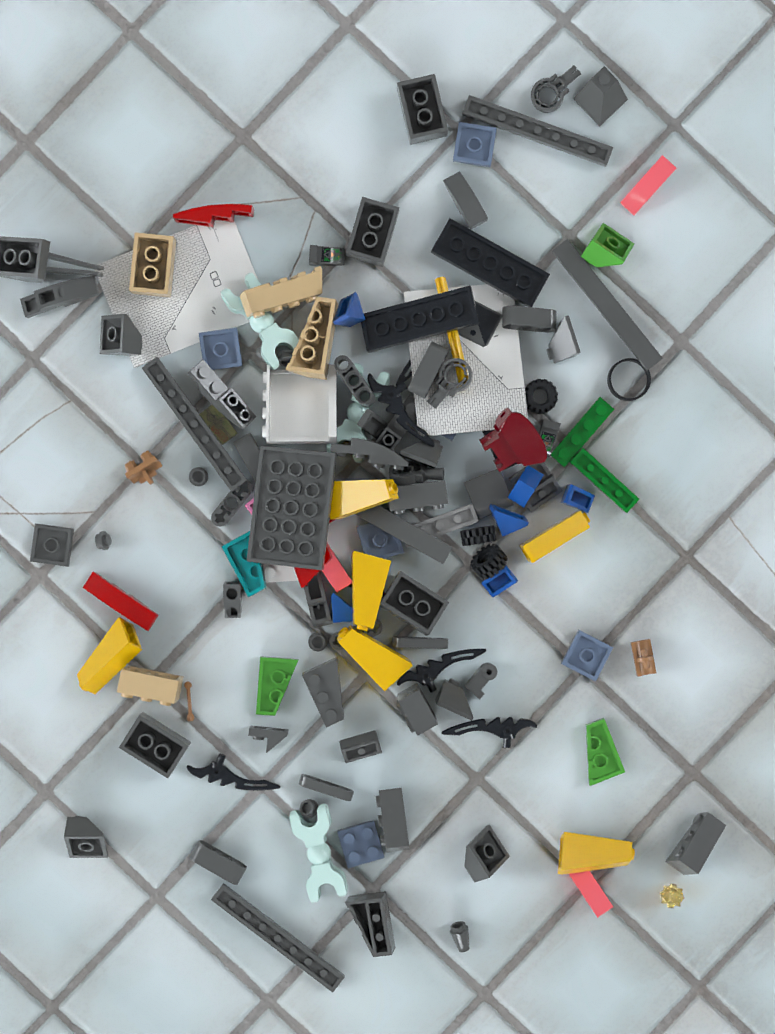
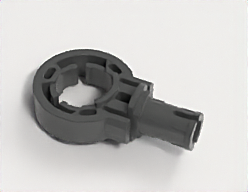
M573 65L562 76L557 77L555 73L550 78H543L537 81L531 90V100L534 107L544 113L557 110L561 106L564 96L570 92L567 86L581 75L580 71L576 69L577 67ZM538 86H540L538 92L544 87L552 88L556 92L555 100L550 103L551 108H543L548 107V104L540 101L538 92L536 93L537 99H534V93Z
M452 358L444 362L439 370V378L435 382L438 389L426 402L437 409L446 396L450 395L453 398L457 392L466 390L473 379V372L469 364L459 358ZM450 364H453L454 367L462 368L465 376H467L466 370H468V380L464 377L459 383L449 382L448 372L452 369Z
M408 461L409 465L408 467L404 466V470L392 469V466L389 468V478L393 479L396 485L406 486L415 483H425L427 480H444V468H427L425 464L421 465L413 461ZM402 471H404V472H410V473H407V474H400V473H402Z

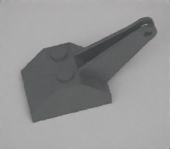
M0 236V277L35 283H43L46 273L103 277V273L95 271L47 267L48 259L89 269L104 270V267L50 253V241L45 239Z

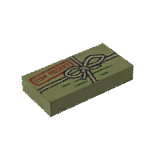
M213 405L200 413V416L222 445L238 434L227 418Z

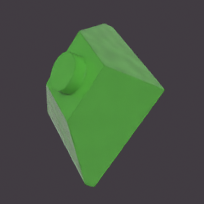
M602 223L581 257L595 267L622 265L633 248L634 243Z

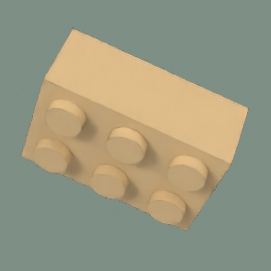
M135 232L129 291L132 294L171 298L177 241L174 236Z
M127 665L121 669L117 692L122 693V697L133 698V696L141 697L140 700L152 702L153 699L160 701L159 704L171 706V703L175 704L180 698L184 676Z

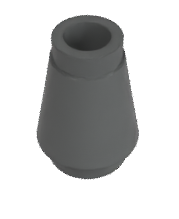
M463 921L455 922L450 926V934L459 952H466L470 949L468 926Z

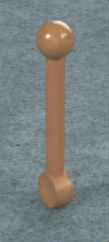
M187 681L184 684L187 690V720L193 721L194 715L192 714L190 693L192 684Z

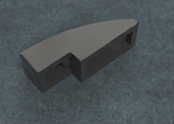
M460 171L443 180L470 230L488 220L484 209Z
M319 572L304 587L314 628L333 624L321 572Z

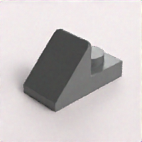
M251 725L248 736H253L254 740H264V738H267V753L287 737L289 729Z

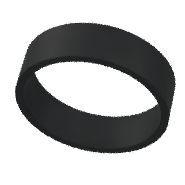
M626 358L618 361L611 367L607 377V384L610 392L616 398L623 401H633L642 397L648 391L651 384V374L649 370L646 371L638 359ZM626 361L635 362L644 369L647 384L639 396L625 398L614 390L611 383V375L619 363Z

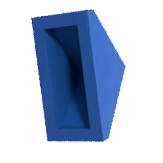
M354 292L340 300L333 323L335 325L352 327L365 320L358 294Z
M528 465L508 498L524 508L544 475Z
M569 484L566 486L560 503L589 513L595 495Z
M493 504L489 506L502 537L529 524L523 515Z
M503 566L504 569L499 570V574H494L492 578L489 576L488 579L482 582V585L492 597L497 596L518 582L507 566Z
M333 592L331 595L333 623L353 621V607Z

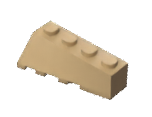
M321 266L314 268L307 275L305 271L297 273V275L290 278L291 280H288L286 277L273 282V286L270 283L244 290L239 296L246 316L259 318L268 311L277 313L283 310L282 307L289 306V308L299 306L300 302L306 301L307 304L315 302L316 298L323 293Z
M316 298L305 328L301 332L299 342L294 348L292 358L285 370L309 378L327 380L336 326L333 320L339 306L336 299Z

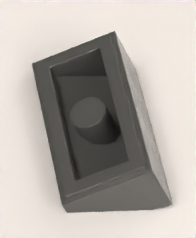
M375 730L339 741L345 763L382 753Z

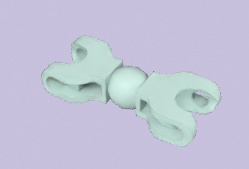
M248 273L245 276V283L248 289L261 285L253 273ZM230 289L222 290L220 292L221 297L228 309L235 314L244 315L247 320L250 319L251 328L255 332L260 333L259 337L262 340L261 356L266 364L270 365V369H277L279 360L276 357L275 349L283 345L294 351L299 342L296 334L289 329H282L277 323H274V318L269 311L259 318H254V316L247 317L240 297L235 296Z
M355 363V367L363 377L364 369L362 365ZM381 372L376 381L379 384L389 386L390 374ZM353 377L350 380V385L352 386L359 383V377ZM368 392L361 395V401L363 402L368 401L370 398V393ZM374 393L375 401L381 396L382 393ZM353 394L351 398L353 402L348 406L346 412L347 419L344 420L340 427H337V444L351 441V438L368 440L364 433L365 430L358 426L357 423L367 408H370L362 406ZM327 444V453H335L331 452V444ZM353 454V459L356 462L362 463L364 461V458H354Z
M325 803L319 805L317 809L318 821L314 823L306 822L299 810L290 812L292 832L297 838L305 842L306 848H308L307 857L313 863L311 865L312 873L306 883L308 896L312 903L319 901L321 896L320 886L324 883L333 885L339 896H346L348 893L345 872L333 864L332 858H330L331 849L325 843L327 841L326 833L332 823L328 805Z

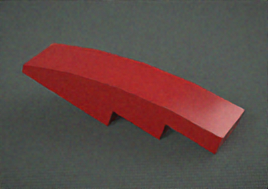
M244 204L207 205L173 214V219L176 223L214 227L215 220L234 222L235 215L254 217V208L252 205Z
M92 572L83 586L89 593L146 631L150 630L159 616L138 599L127 594L96 572Z

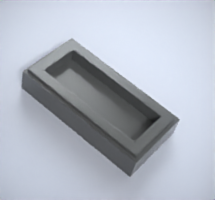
M367 408L357 425L378 439L388 423Z

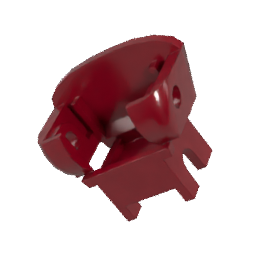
M509 407L505 408L496 418V424L493 426L495 430L479 439L485 451L492 448L498 457L493 461L499 472L515 462L518 465L528 466L543 463L547 459L545 444L535 427L523 414L516 411L512 412Z

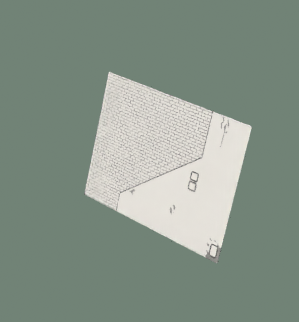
M215 220L214 227L195 225L170 235L174 236L177 240L171 298L132 294L129 291L133 250L97 264L104 267V270H94L95 272L103 273V277H98V280L112 314H127L142 335L141 355L129 356L134 368L149 363L156 357L161 358L199 343V333L236 328L250 322V319L247 320L244 315L231 312L224 303L220 293L224 289H230L235 296L240 297L239 295L248 289L245 283V276L248 273H253L257 278L235 221Z
M488 284L471 286L475 301L502 314L504 306H515L513 298ZM451 287L448 290L451 291L462 287ZM437 289L404 292V301L409 302L436 295L438 292ZM501 319L489 344L485 347L459 335L464 360L469 364L473 372L470 386L464 391L457 392L453 398L450 395L446 396L437 409H435L426 401L438 389V386L435 384L439 378L438 372L425 399L414 394L417 426L424 429L429 436L495 430L493 426L496 424V418L507 407L512 412H519L528 419L518 330L503 328ZM447 333L409 342L412 378L432 341L449 349L444 362L453 358ZM450 364L452 369L448 372V380L451 383H458L455 367L453 364ZM418 431L419 435L425 436L424 434Z

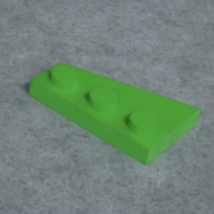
M260 657L257 715H276L299 659Z
M601 718L586 724L589 786L625 773L605 719Z

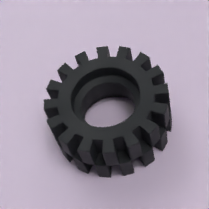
M547 379L531 381L525 387L527 409L532 413L544 414L554 408L558 401L556 386H553V383L547 381ZM537 389H543L547 393V400L543 404H538L533 399V393Z
M494 525L460 531L462 546L497 540Z
M488 544L486 548L482 547V550H478L476 552L477 555L472 557L473 560H471L470 566L481 579H488L489 576L490 578L494 577V574H499L498 571L503 570V566L507 564L508 558L497 544Z

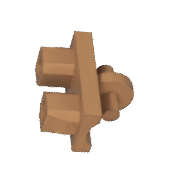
M146 451L140 456L143 460V463L137 465L134 460L125 464L127 471L125 475L133 484L138 481L140 484L145 481L150 485L153 484L152 477L157 475L156 470L163 466L155 456Z
M645 639L630 642L637 677L655 674L656 668L651 640Z

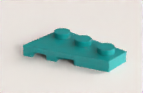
M250 531L223 545L222 549L247 596L251 597L266 589V582L262 563L247 561Z

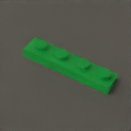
M599 397L552 451L551 457L561 466L565 467L614 411V408Z
M581 448L570 461L579 472L625 513H628L639 501V498L584 448Z

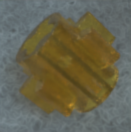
M670 883V886L664 885V889L659 893L662 899L661 903L667 904V908L680 907V903L685 899L682 893L683 889L677 888V884Z

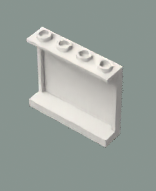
M329 364L327 380L309 378L287 370H271L270 365H267V372H263V383H267L266 390H263V401H266V408L262 410L263 419H266V426H262V437H266L267 444H337V371L334 364Z

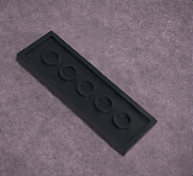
M449 218L431 250L432 254L527 307L533 306L550 276L544 270Z
M471 286L364 313L365 320L361 322L368 353L480 324Z

